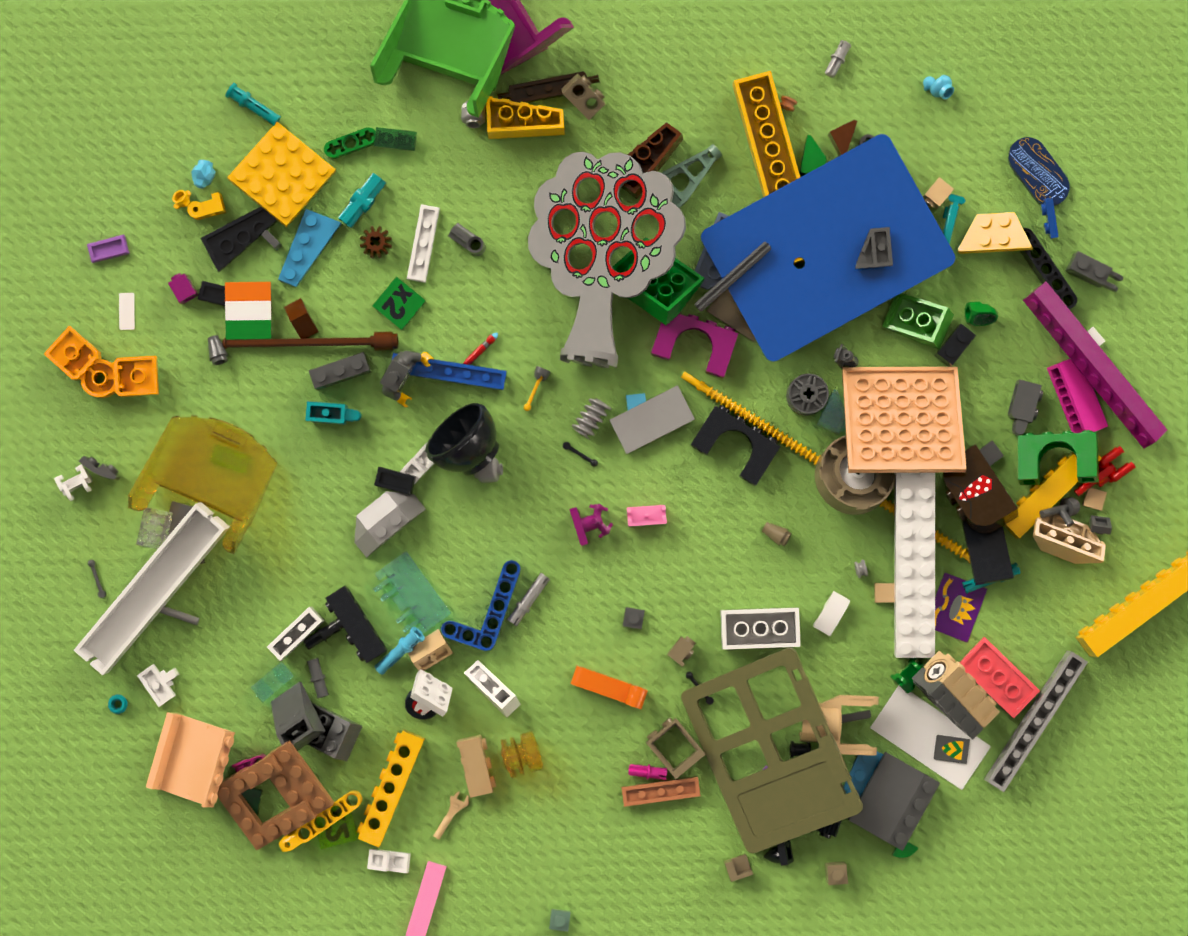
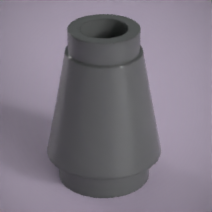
M219 336L209 337L207 339L209 361L213 365L226 363L228 361V354Z

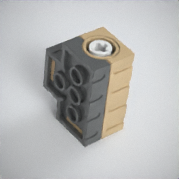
M938 651L912 677L913 683L953 724L973 740L983 730V727L985 728L1000 713L995 707L997 703L989 695H986L987 692L979 684L975 683L976 680L969 673L966 674V669L961 663L956 662L948 653L944 655Z

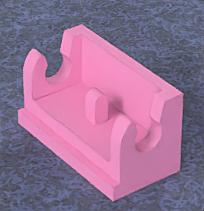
M665 505L628 507V527L667 524Z

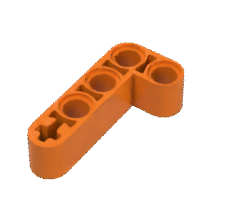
M577 665L570 683L638 709H642L648 692L647 689Z

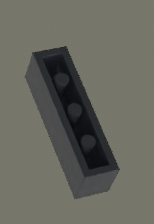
M343 586L325 598L327 600L325 603L330 613L334 612L337 616L336 623L341 629L344 628L348 633L346 638L351 645L355 644L358 649L356 654L362 662L365 660L366 663H369L387 651L384 643L347 586Z

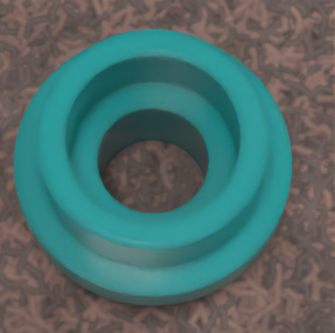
M114 695L108 701L109 710L115 714L123 713L127 709L128 702L123 695ZM117 700L121 702L120 708L115 706Z

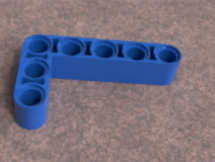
M510 560L504 564L481 630L455 621H447L441 627L442 634L446 638L484 651L494 648L520 575L521 567L519 563ZM511 563L517 566V572L513 575H510L506 570L507 566ZM503 582H508L511 585V589L507 593L502 592L500 589V585ZM502 600L505 607L502 611H497L494 608L495 601ZM489 619H497L498 627L496 629L489 628ZM448 624L455 626L456 630L453 635H449L445 631V627ZM466 630H470L474 634V638L471 641H466L463 637ZM488 636L492 639L490 647L482 645L483 637Z

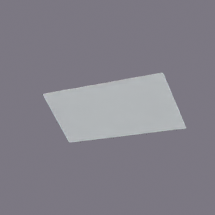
M899 685L870 727L961 790L991 747L977 736L972 740L953 724L946 715L912 692L906 693ZM944 735L970 739L967 764L935 760L936 736Z

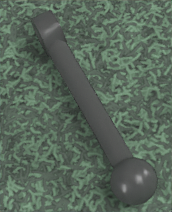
M89 560L88 566L92 569L99 590L98 596L104 598L106 592L102 590L95 569V561Z

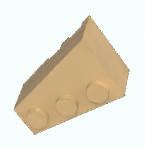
M481 735L459 739L456 743L460 749L461 763L464 767L470 798L493 793L496 782L494 776H490L489 772L492 764L490 757L486 758L485 750L488 749L486 738L482 739Z

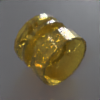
M533 731L520 734L521 743L517 744L513 736L510 737L511 746H508L506 739L501 740L503 762L511 778L517 777L516 768L519 769L521 776L524 775V766L526 765L531 773L544 769Z

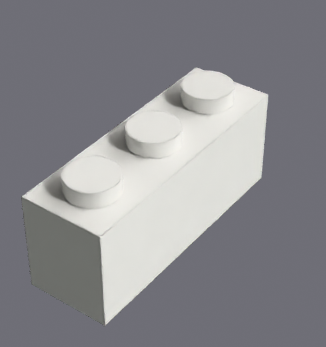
M308 607L267 648L279 661H282L325 620L313 607Z

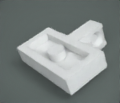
M152 664L137 675L158 707L176 696L170 687L173 685L171 680L179 675L176 668L168 673L164 670L159 672L155 664Z

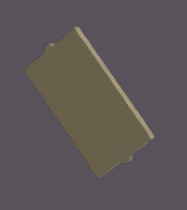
M728 289L725 290L713 301L707 312L754 342L756 339Z

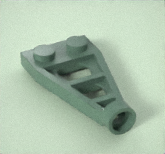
M714 144L662 172L670 181L672 177L679 173H684L689 178V184L682 192L678 191L673 185L672 203L677 207L681 208L689 200L711 166L722 156V153ZM700 161L703 165V170L694 177L687 168L694 162Z

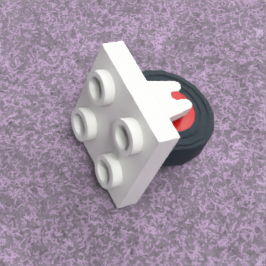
M420 669L416 674L413 688L405 699V708L412 717L417 719H430L436 714L443 717L447 712L453 688L433 677L430 673Z

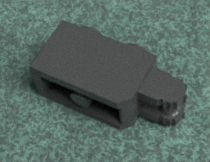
M1079 251L1073 254L1065 270L1096 287H1104L1113 292H1117L1118 287L1107 282L1108 277L1116 281L1123 280V276L1112 271L1111 267Z
M1020 379L1016 381L1008 410V416L1014 420L1012 432L1016 436L1025 433L1027 424L1036 420L1038 415L1036 406L1043 396L1042 385Z

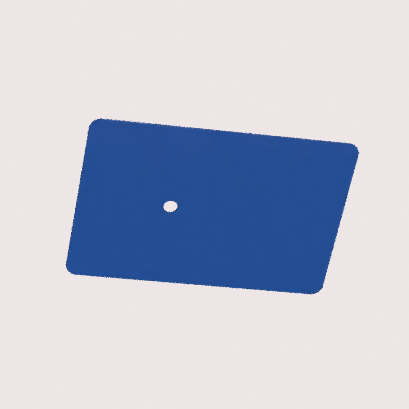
M885 134L873 137L706 228L701 234V241L722 279L763 242H767L770 245L771 250L728 288L762 352L770 361L780 360L950 267L955 262V254L894 144ZM890 227L893 266L855 270L856 262L869 230L872 228ZM799 257L805 261V266L801 269H797L794 266V260Z

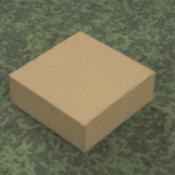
M1094 488L1088 489L1082 506L1102 511L1107 492Z
M874 583L875 603H895L894 583Z

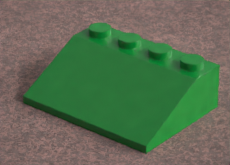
M645 237L643 241H649V239ZM632 250L612 267L616 272H626L633 266L634 254ZM675 258L673 266L665 275L653 279L642 294L628 299L664 325H668L685 307L705 278Z

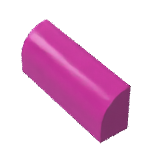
M1071 359L1047 368L1073 433H1081L1084 430L1095 432L1108 427L1093 386Z

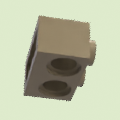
M577 73L561 91L590 120L605 105L603 99L605 96L600 90H594L590 86L592 83L586 76L583 75L581 77ZM576 85L583 86L581 92H574L573 88ZM590 98L596 99V103L592 106L586 104Z

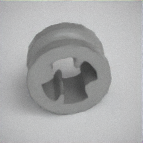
M861 560L860 563L854 562L858 578H861L862 575L868 576L865 561Z

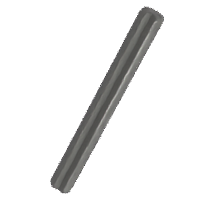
M763 242L695 303L696 308L699 311H703L763 258L771 250L770 245L767 242Z

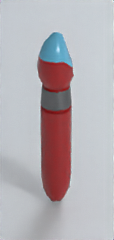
M498 333L489 335L465 359L463 364H472L495 342Z

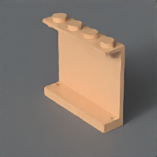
M167 712L146 787L163 790L202 804L201 807L213 808L218 799L219 787L223 782V773L229 761L228 755L234 743L235 732L178 713Z

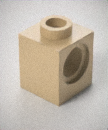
M939 177L923 198L928 207L938 209L954 188Z

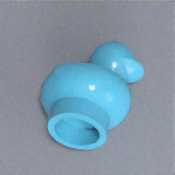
M941 75L936 80L932 76H928L923 81L924 91L930 90L934 97L948 99L954 92L952 80L947 75Z

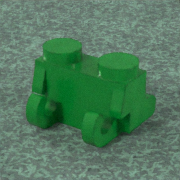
M909 658V665L900 674L896 673L890 676L906 693H910L915 688L912 677L923 667V664L916 658Z

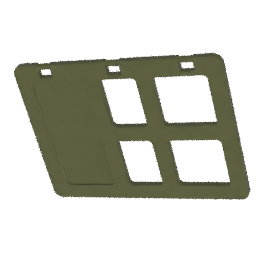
M793 648L783 649L685 690L681 695L682 702L706 754L728 809L749 853L765 850L857 815L863 810V803L854 787L833 734L830 732L809 679L803 670L799 656ZM785 666L801 706L766 720L763 718L748 680L776 667ZM797 668L802 677L799 681H797L793 672ZM733 686L749 719L750 727L716 740L701 710L699 699ZM803 720H808L818 741L819 748L783 761L772 739V733ZM817 726H823L826 736L821 737ZM757 740L768 763V768L733 781L723 761L722 753ZM847 781L851 792H845L842 785L843 782Z

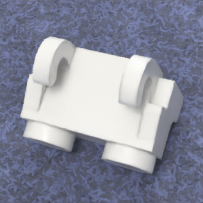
M82 464L75 468L77 472L81 471V473L67 481L61 482L64 479L62 475L54 478L59 490L70 501L74 500V496L70 492L81 486H84L87 492L92 491L91 487L88 486L93 481L92 477Z

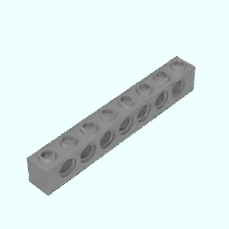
M1066 651L984 778L985 781L1002 792L1006 790L1088 663L1086 660L1072 651Z

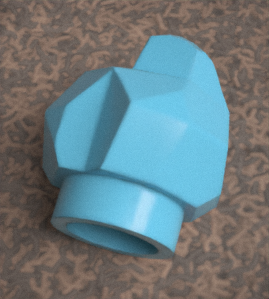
M207 160L198 161V164L191 171L194 185L197 188L203 189L212 183L216 173L212 162Z

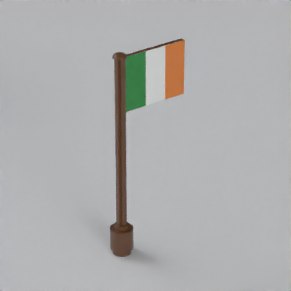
M225 282L226 338L222 341L225 349L227 347L364 345L374 347L375 351H393L398 349V333L393 334V332H374V336H370V338L272 339L271 282Z

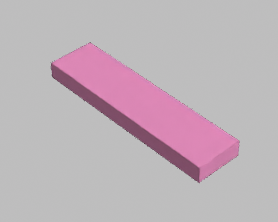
M428 861L405 936H426L447 866Z

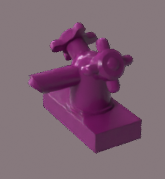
M590 504L589 508H593L594 513L583 518L579 516L577 507L569 509L581 546L588 544L586 532L598 528L602 532L598 536L599 538L610 533L613 524L610 523L606 526L601 517L602 511L608 512V508L601 504Z

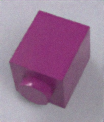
M185 273L174 275L171 278L172 281L168 282L178 302L182 305L199 295Z

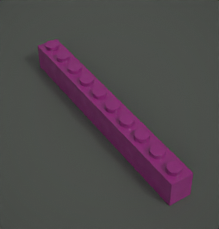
M1047 281L1034 289L1023 299L1032 313L1143 449L1157 442L1167 431L1162 422Z

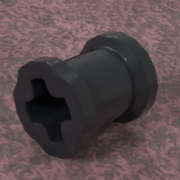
M790 742V758L811 751L810 742L806 744Z

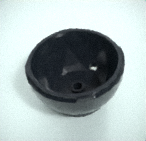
M478 403L465 405L452 413L438 426L430 437L425 449L428 459L440 468L451 472H463L465 475H473L481 471L492 461L499 449V444L496 441V427L491 414L484 405Z

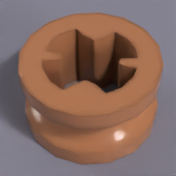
M781 96V108L793 112L797 101L787 96Z

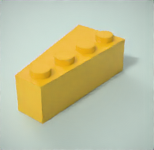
M489 96L486 102L489 139L565 135L563 109L542 105L535 106L526 102H513L509 99H497Z

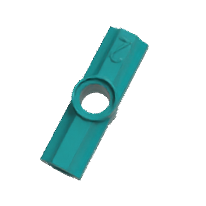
M372 173L365 184L355 191L350 198V203L338 218L352 228L362 214L371 208L376 196L385 187L386 182Z

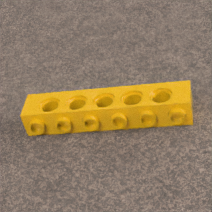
M407 730L397 733L394 743L397 744L395 750H390L386 760L389 762L387 769H382L379 779L382 780L380 786H375L371 796L374 798L372 805H367L364 815L367 816L365 822H360L356 833H359V840L376 847L381 846L425 738ZM403 746L410 750V754L407 757H403L400 754V748ZM395 764L402 767V773L399 775L394 774L392 771V767ZM388 782L393 783L395 786L394 792H387L385 784ZM378 801H385L387 809L380 810L377 806ZM373 818L378 819L380 822L379 828L371 827L370 820Z

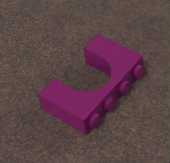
M679 313L668 325H664L661 322L651 355L669 361L678 336L688 330H698L706 334L712 344V353L705 373L724 378L738 333L735 332L736 329L724 326V328L718 327L716 322L706 320V322L699 321V317L692 314L684 316Z

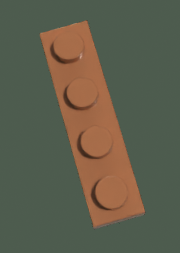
M698 776L621 787L624 807L701 796Z

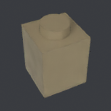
M845 862L825 863L826 882L828 885L848 884L847 864Z

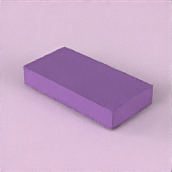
M125 235L87 244L92 263L130 254Z

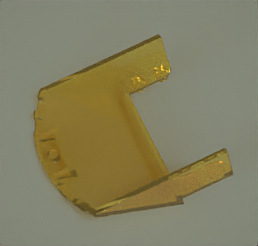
M191 415V417L173 416L128 495V508L135 511L145 510L159 486L197 503L202 502L206 507L234 519L223 539L222 545L227 552L235 554L247 529L252 524L276 469L277 462L267 452V448L264 445L261 446L254 440L252 435L233 424L211 417L209 419L198 418L197 415Z

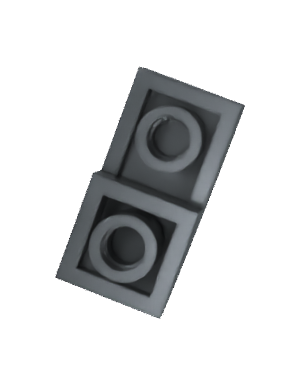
M83 456L79 460L87 469L102 477L114 480L120 479L117 475L119 471L112 464L109 466L102 464L98 467L100 463L92 456L90 458Z

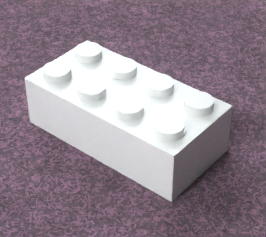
M799 608L720 610L722 649L800 647Z

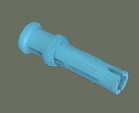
M412 627L410 633L400 638L399 644L375 665L376 671L381 675L385 674L404 654L412 652L415 645L425 640L423 633L418 628Z

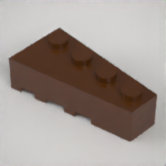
M666 122L651 134L647 140L637 145L628 155L640 164L643 173L650 171L658 172L683 141L682 133ZM628 181L621 187L636 199L643 192L641 185L636 181Z

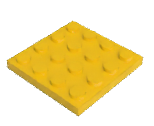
M276 122L227 178L287 227L332 177L336 169L280 123Z

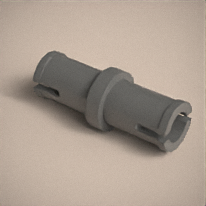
M319 658L307 661L312 677L310 681L314 684L317 699L328 696L329 693L324 680L326 677L322 673Z

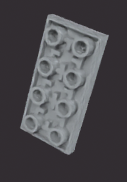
M677 385L609 421L626 454L695 420Z

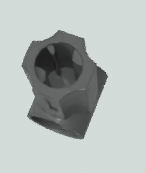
M459 223L453 226L448 237L467 249L474 256H480L486 250L483 240ZM480 242L481 247L475 251L472 250V244Z

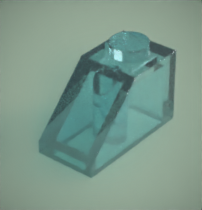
M834 389L829 396L817 426L836 435L840 431L844 432L845 413L839 393Z

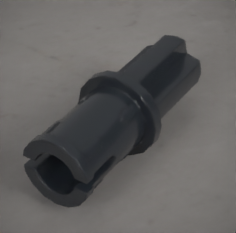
M334 620L322 629H317L318 632L303 642L309 650L322 641L326 642L328 638L340 632L341 629Z

